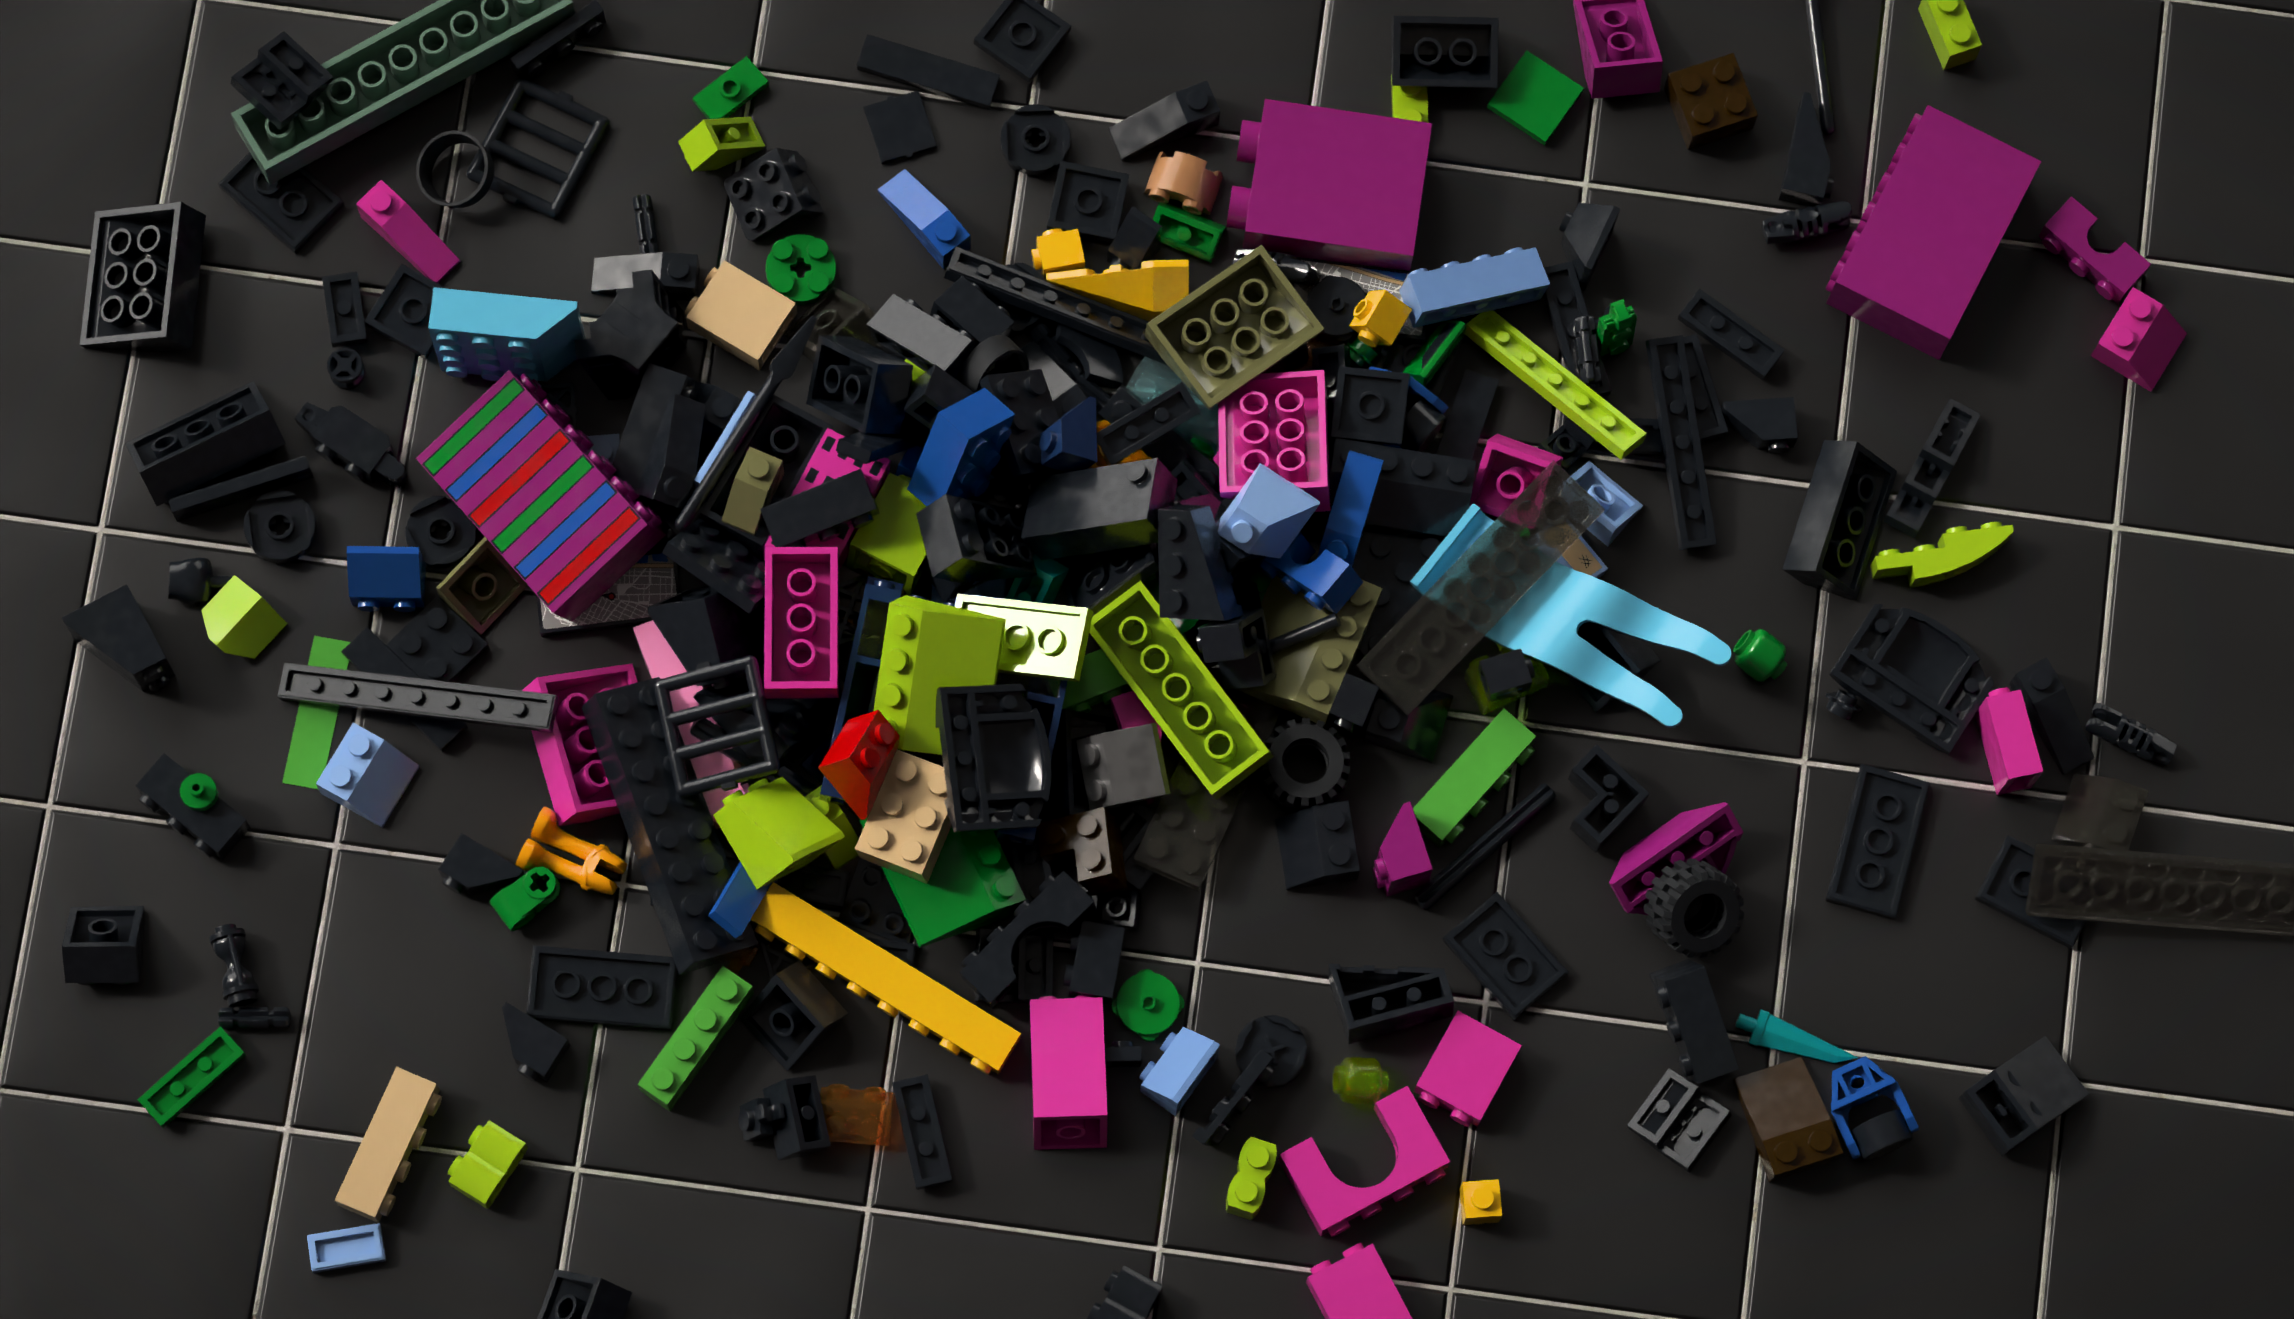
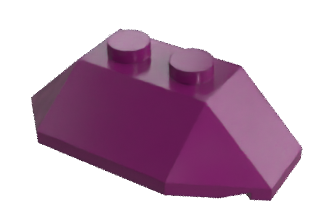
M1726 802L1681 812L1622 854L1609 884L1625 912L1648 915L1644 912V904L1649 903V899L1645 895L1647 889H1653L1654 884L1651 882L1655 876L1660 878L1663 875L1662 869L1666 866L1671 869L1674 868V862L1678 860L1687 863L1688 859H1696L1699 862L1702 860L1709 863L1725 874L1734 855L1737 841H1740L1743 835V830L1729 804Z

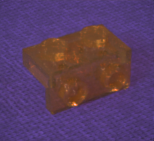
M831 1084L828 1087H821L820 1098L830 1142L889 1146L894 1093L886 1092L881 1087H867L864 1090L850 1089L844 1084Z

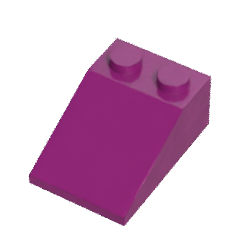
M1573 0L1584 75L1591 98L1660 92L1663 60L1645 1Z

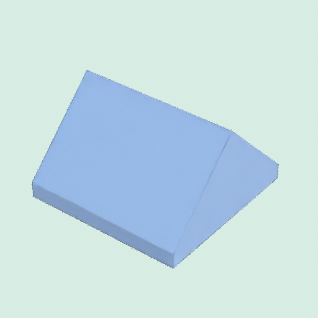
M1590 461L1562 482L1554 499V503L1606 546L1613 542L1643 507L1639 501Z

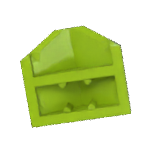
M235 575L201 610L208 639L226 654L247 657L249 659H255L288 624L262 596Z

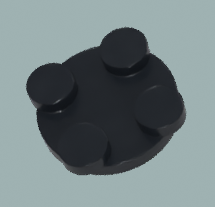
M1329 275L1311 289L1306 305L1324 327V331L1321 332L1322 334L1334 337L1340 343H1347L1352 340L1355 330L1349 327L1354 318V309L1366 297L1367 293L1351 279Z

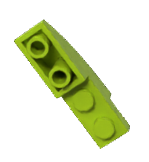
M1990 522L1981 525V529L1967 530L1965 526L1949 528L1946 530V533L1942 534L1937 543L1938 548H1935L1933 544H1926L1915 547L1912 552L1900 553L1899 549L1881 551L1878 553L1879 556H1875L1870 565L1872 579L1907 575L1910 588L1947 580L1977 566L1997 552L2013 534V525L2002 526L2001 522Z

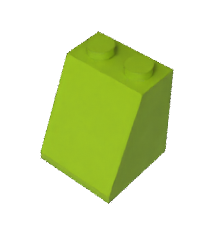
M889 473L875 498L880 513L873 516L874 521L857 530L850 543L846 567L853 571L859 568L869 572L875 578L902 583V589L907 595H912L923 573L921 568L928 559L916 513L927 506L907 490L911 478L905 475L896 476Z
M783 777L770 783L766 778L761 779L748 787L747 790L749 792L744 795L741 790L730 794L722 800L724 807L713 814L757 890L807 866L845 837L843 832Z

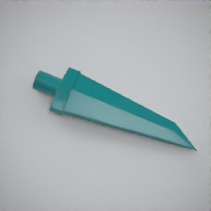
M1760 1009L1757 1019L1740 1013L1735 1027L1751 1032L1748 1043L1755 1046H1762L1830 1063L1858 1058Z

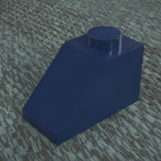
M1088 397L1041 433L1039 447L1041 449L1042 466L1063 472L1088 469L1098 462L1096 398Z

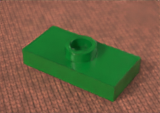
M745 56L696 94L692 100L707 119L727 118L769 86V81L752 61Z

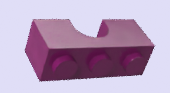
M2071 196L2044 225L2038 237L2042 239V243L2048 251L2055 255L2060 254L2067 260L2069 267L2075 274L2080 277H2086L2094 283L2097 292L2107 300L2112 299L2119 304L2131 291L2132 287H2135L2145 276L2151 263L2126 242L2110 254H2101L2093 250L2088 243L2087 235L2093 229L2098 218Z

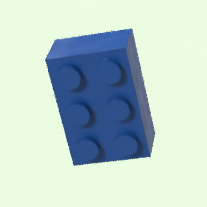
M986 388L938 412L907 490L926 506L945 494L966 499L982 495L990 484L988 479L992 469L1001 458L999 453L1002 445L1011 434L1010 426L1015 413Z

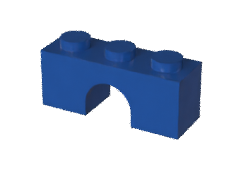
M1300 532L1281 558L1266 557L1258 567L1270 579L1278 576L1281 579L1282 585L1293 594L1297 595L1299 591L1305 594L1304 598L1316 609L1321 610L1325 607L1336 614L1363 583L1349 563L1327 549L1315 561L1306 564L1315 553V550Z

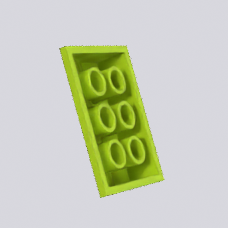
M908 595L889 602L873 711L879 710L900 735L899 750L942 755L939 728H936L937 689L939 687L996 685L1006 619Z

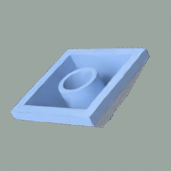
M1260 463L1221 516L1218 533L1219 536L1248 554L1281 558L1320 505V501Z

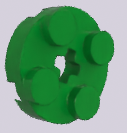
M796 234L776 241L766 260L765 269L769 287L796 302V305H809L817 302L822 298V295L827 293L829 288H832L836 279V262L833 253L824 240L811 235ZM798 262H804L805 266L811 267V271H806L802 278L797 276V272L791 271V268L796 266Z

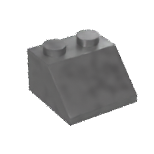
M1156 723L1101 733L1076 740L1090 810L1101 807L1106 809L1122 807L1170 794Z

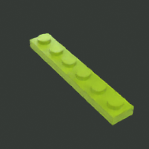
M1494 310L1478 314L1465 325L1464 334L1620 460L1644 442L1647 434L1645 431Z

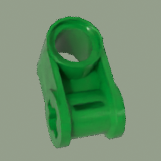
M535 867L513 884L500 890L489 903L509 930L513 932L526 925L537 913L555 901L560 894L561 884L548 868ZM541 878L547 882L548 889L545 892L538 889L539 887L536 883Z

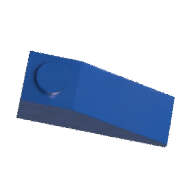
M906 169L878 189V193L943 270L948 267L955 247L967 251L971 249V235L950 210Z
M1349 450L1317 558L1327 549L1349 563L1351 567L1353 566L1384 460Z

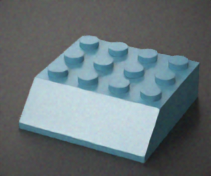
M433 288L428 330L441 371H446V374L449 376L464 378L467 377V374L481 375L485 380L498 381L510 370L519 376L525 373L531 380L535 379L537 382H547L576 360L574 340L586 339L578 302Z

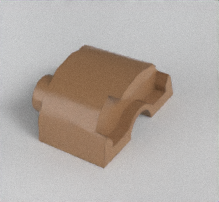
M1162 151L1157 155L1144 193L1149 194V198L1159 203L1167 204L1170 199L1183 203L1182 208L1191 214L1201 215L1205 213L1210 215L1223 180V175L1221 171L1213 172L1205 168L1207 161L1193 155L1175 151L1173 157H1168Z

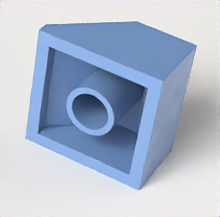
M1182 1027L1178 1034L1172 1031L1160 1047L1164 1054L1157 1063L1150 1061L1139 1076V1079L1143 1081L1140 1092L1176 1117L1217 1060L1220 1045L1214 1040L1185 1027Z

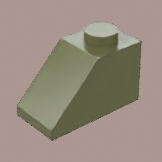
M749 447L735 476L722 517V523L755 536L763 520L760 509L770 505L783 478V460Z

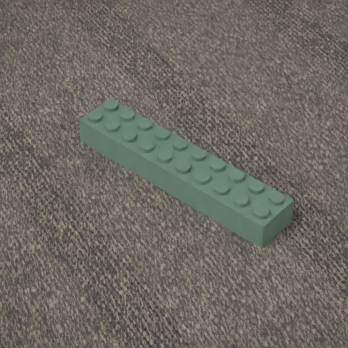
M438 0L322 63L321 65L334 76L333 81L306 109L281 130L251 103L231 113L235 128L266 180L271 185L539 39L575 14L573 1Z

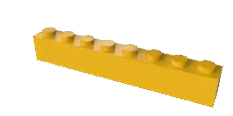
M774 882L751 918V923L756 926L753 931L765 940L772 942L774 938H777L787 945L784 950L800 961L808 957L818 964L815 969L831 980H834L836 975L848 982L846 988L862 999H865L868 994L880 1001L877 1005L880 1010L894 1018L899 1013L911 1020L908 1024L911 1029L927 1037L929 1032L942 1039L939 1043L942 1048L956 1056L960 1051L973 1058L970 1064L987 1075L991 1070L997 1074L1000 1073L1021 1039V1033Z

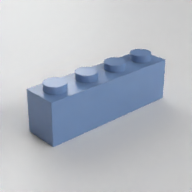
M1516 247L1498 256L1491 257L1490 254H1484L1466 263L1460 264L1458 261H1452L1434 270L1428 271L1426 268L1414 270L1408 274L1399 292L1404 304L1412 309L1409 318L1413 328L1540 300L1548 289L1550 282L1536 247L1525 250L1521 247Z

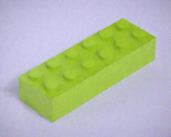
M1141 580L1092 617L1089 633L1216 800L1274 757L1171 619L1160 618V605Z

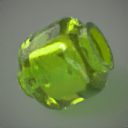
M1346 1057L1340 1065H1336L1334 1068L1332 1079L1333 1091L1335 1094H1339L1340 1099L1344 1103L1372 1105L1378 1101L1381 1093H1386L1388 1073L1387 1071H1382L1379 1061L1375 1058Z

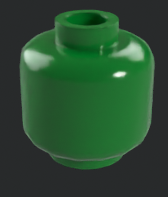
M1758 629L1754 632L1748 630L1734 646L1733 652L1736 654L1735 665L1755 681L1763 682L1769 677L1775 680L1787 666V662L1784 661L1786 646L1764 629Z

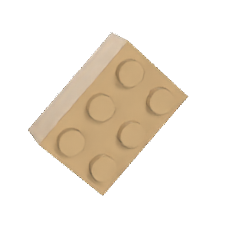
M897 749L855 847L861 859L926 884L928 883L952 826L944 801L947 798L944 767Z

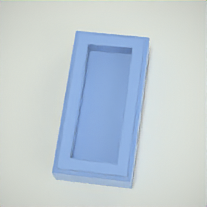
M380 1223L307 1235L311 1270L313 1273L386 1261Z

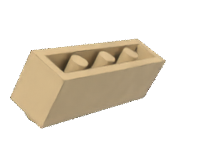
M396 1066L335 1198L338 1206L379 1223L382 1215H389L396 1196L392 1195L398 1181L401 1183L405 1181L411 1167V1162L407 1160L413 1148L418 1150L427 1132V1129L423 1128L428 1115H435L441 1103L442 1096L438 1095L440 1089L436 1083Z

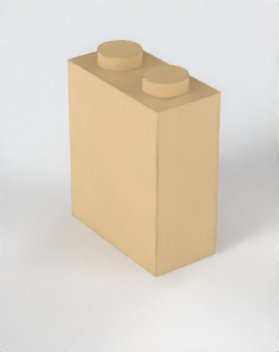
M724 260L718 269L712 268L704 281L706 288L701 296H694L685 310L688 329L760 371L796 316V302Z

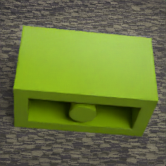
M1922 0L1918 10L1943 70L1976 60L1982 43L1964 0Z

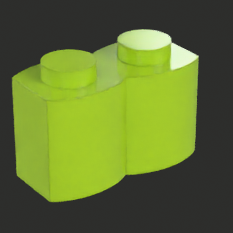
M490 1120L484 1127L481 1125L476 1127L468 1140V1144L471 1145L469 1151L464 1157L459 1155L453 1161L447 1173L451 1176L448 1182L452 1188L486 1209L497 1198L507 1179L514 1172L528 1149L525 1142Z
M1250 1137L1245 1142L1240 1152L1237 1174L1232 1179L1226 1197L1227 1213L1248 1220H1252L1258 1214L1265 1195V1183L1269 1180L1276 1162L1277 1149L1275 1144L1254 1137Z

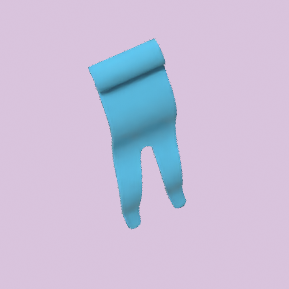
M1474 503L1410 581L1412 586L1428 600L1438 606H1443L1493 642L1511 651L1521 649L1523 655L1550 665L1615 699L1638 708L1669 728L1676 727L1681 723L1683 719L1681 709L1658 689L1632 674L1578 635L1579 627L1587 622L1596 623L1646 642L1691 653L1717 666L1726 665L1732 656L1730 647L1707 630L1654 607L1610 583L1556 562L1531 546L1499 521L1490 519Z

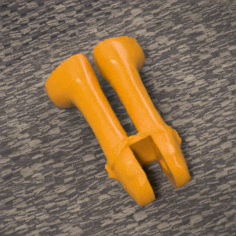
M545 806L534 823L531 839L528 838L524 843L515 864L524 871H529L535 867H545L553 873L567 877L580 884L581 889L610 895L615 893L618 886L609 878L594 872L596 866L599 865L618 874H624L627 869V863L611 852L608 846L589 843L562 830L557 825L556 813ZM538 842L568 852L585 860V862L581 866L546 850Z

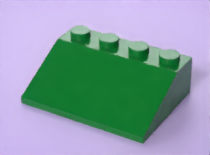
M867 818L864 820H859L863 828L865 826ZM951 826L927 884L882 867L919 948L1012 917L1017 907L1026 900L993 830L954 832Z

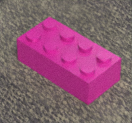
M765 547L764 690L766 699L839 698L838 547Z

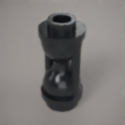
M225 924L214 929L215 934L209 937V941L213 945L215 954L227 965V971L222 980L223 999L228 1000L229 1007L231 1008L252 1004L258 1000L256 993L259 991V987L255 983L252 973L241 964V956L246 947L244 939L246 936L245 930L243 928H236V924Z

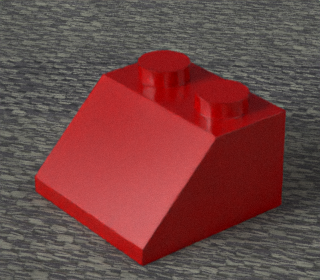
M879 710L847 720L818 767L861 820L866 819L871 812L899 747L900 735Z

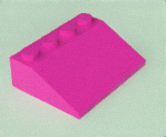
M1324 370L1263 373L1218 404L1220 497L1234 500L1261 463L1318 499L1320 505L1314 512L1330 511L1328 410Z
M632 663L537 677L522 690L554 694L559 697L553 732L531 730L559 826L590 822L620 813L581 707L595 693L637 683Z

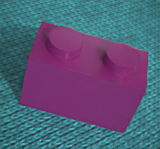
M1410 801L1403 803L1379 849L1377 859L1374 860L1375 867L1372 868L1373 877L1377 888H1384L1386 897L1426 885L1433 870Z

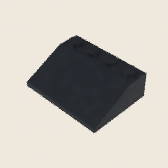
M183 202L95 212L80 346L84 348L148 352L191 350L206 221L205 214Z

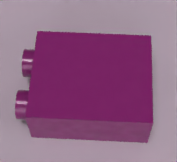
M1265 99L1261 122L1242 120L1236 161L1255 164L1252 188L1232 185L1226 227L1245 230L1243 249H1256L1262 245L1265 250L1294 255L1295 257L1410 271L1432 123Z

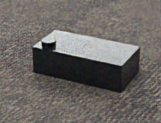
M1158 458L1034 477L1031 482L1021 539L1041 560L1158 543V509L1173 506L1178 480Z

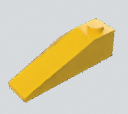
M1189 260L1141 262V269L1133 270L1123 268L1121 264L1111 265L1109 269L1104 270L1101 274H1096L1092 269L1046 273V282L1150 322L1189 295Z

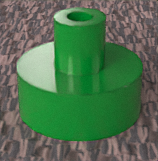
M195 773L186 777L182 782L180 796L189 809L202 812L210 809L216 803L218 789L211 777L203 773Z

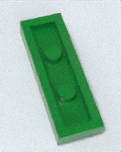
M220 1026L137 1100L156 1122L164 1128L243 1059L246 1054Z

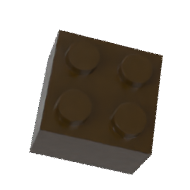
M1734 53L1668 73L1664 90L1687 150L1754 128L1758 114Z

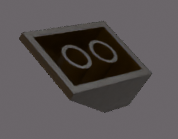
M1802 1057L1733 1079L1769 1182L1837 1161L1841 1157L1843 1151L1832 1120Z

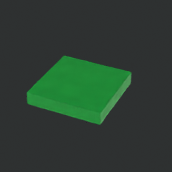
M1526 50L1489 101L1487 108L1545 146L1583 93L1584 87Z

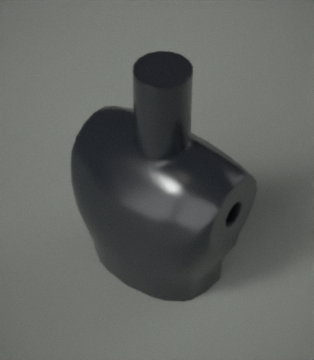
M196 557L169 562L168 599L178 600L191 606H206L211 600L212 591L221 590L233 576L213 575L211 562L207 558Z

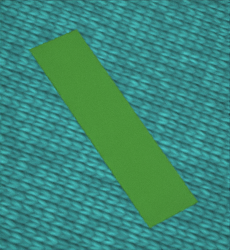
M314 636L308 665L347 670L349 660L341 651L351 642ZM299 703L282 783L318 789L316 783L327 765L339 707Z

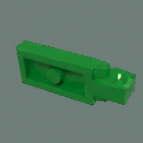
M1624 299L1611 303L1609 314L1599 317L1596 335L1601 356L1609 353L1611 355L1621 354L1633 344L1637 316L1632 305L1626 307Z

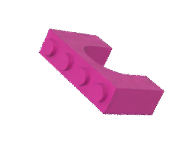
M1408 1085L1377 1101L1374 1106V1111L1390 1137L1396 1154L1395 1167L1392 1173L1381 1183L1366 1188L1353 1187L1343 1183L1331 1172L1312 1137L1279 1155V1163L1320 1236L1328 1232L1331 1237L1338 1235L1350 1227L1348 1221L1361 1215L1363 1220L1382 1210L1381 1203L1391 1198L1398 1202L1414 1193L1412 1187L1425 1180L1426 1184L1430 1185L1446 1175L1444 1169L1448 1168L1450 1160Z

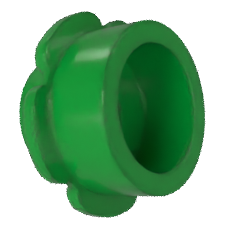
M1358 336L1351 343H1346L1350 347V358L1361 368L1365 363L1369 366L1373 365L1372 361L1378 354L1370 346L1360 341Z

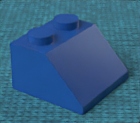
M347 546L348 588L352 606H358L359 610L367 612L378 611L379 607H394V610L399 612L415 611V607H424L426 564L419 547Z

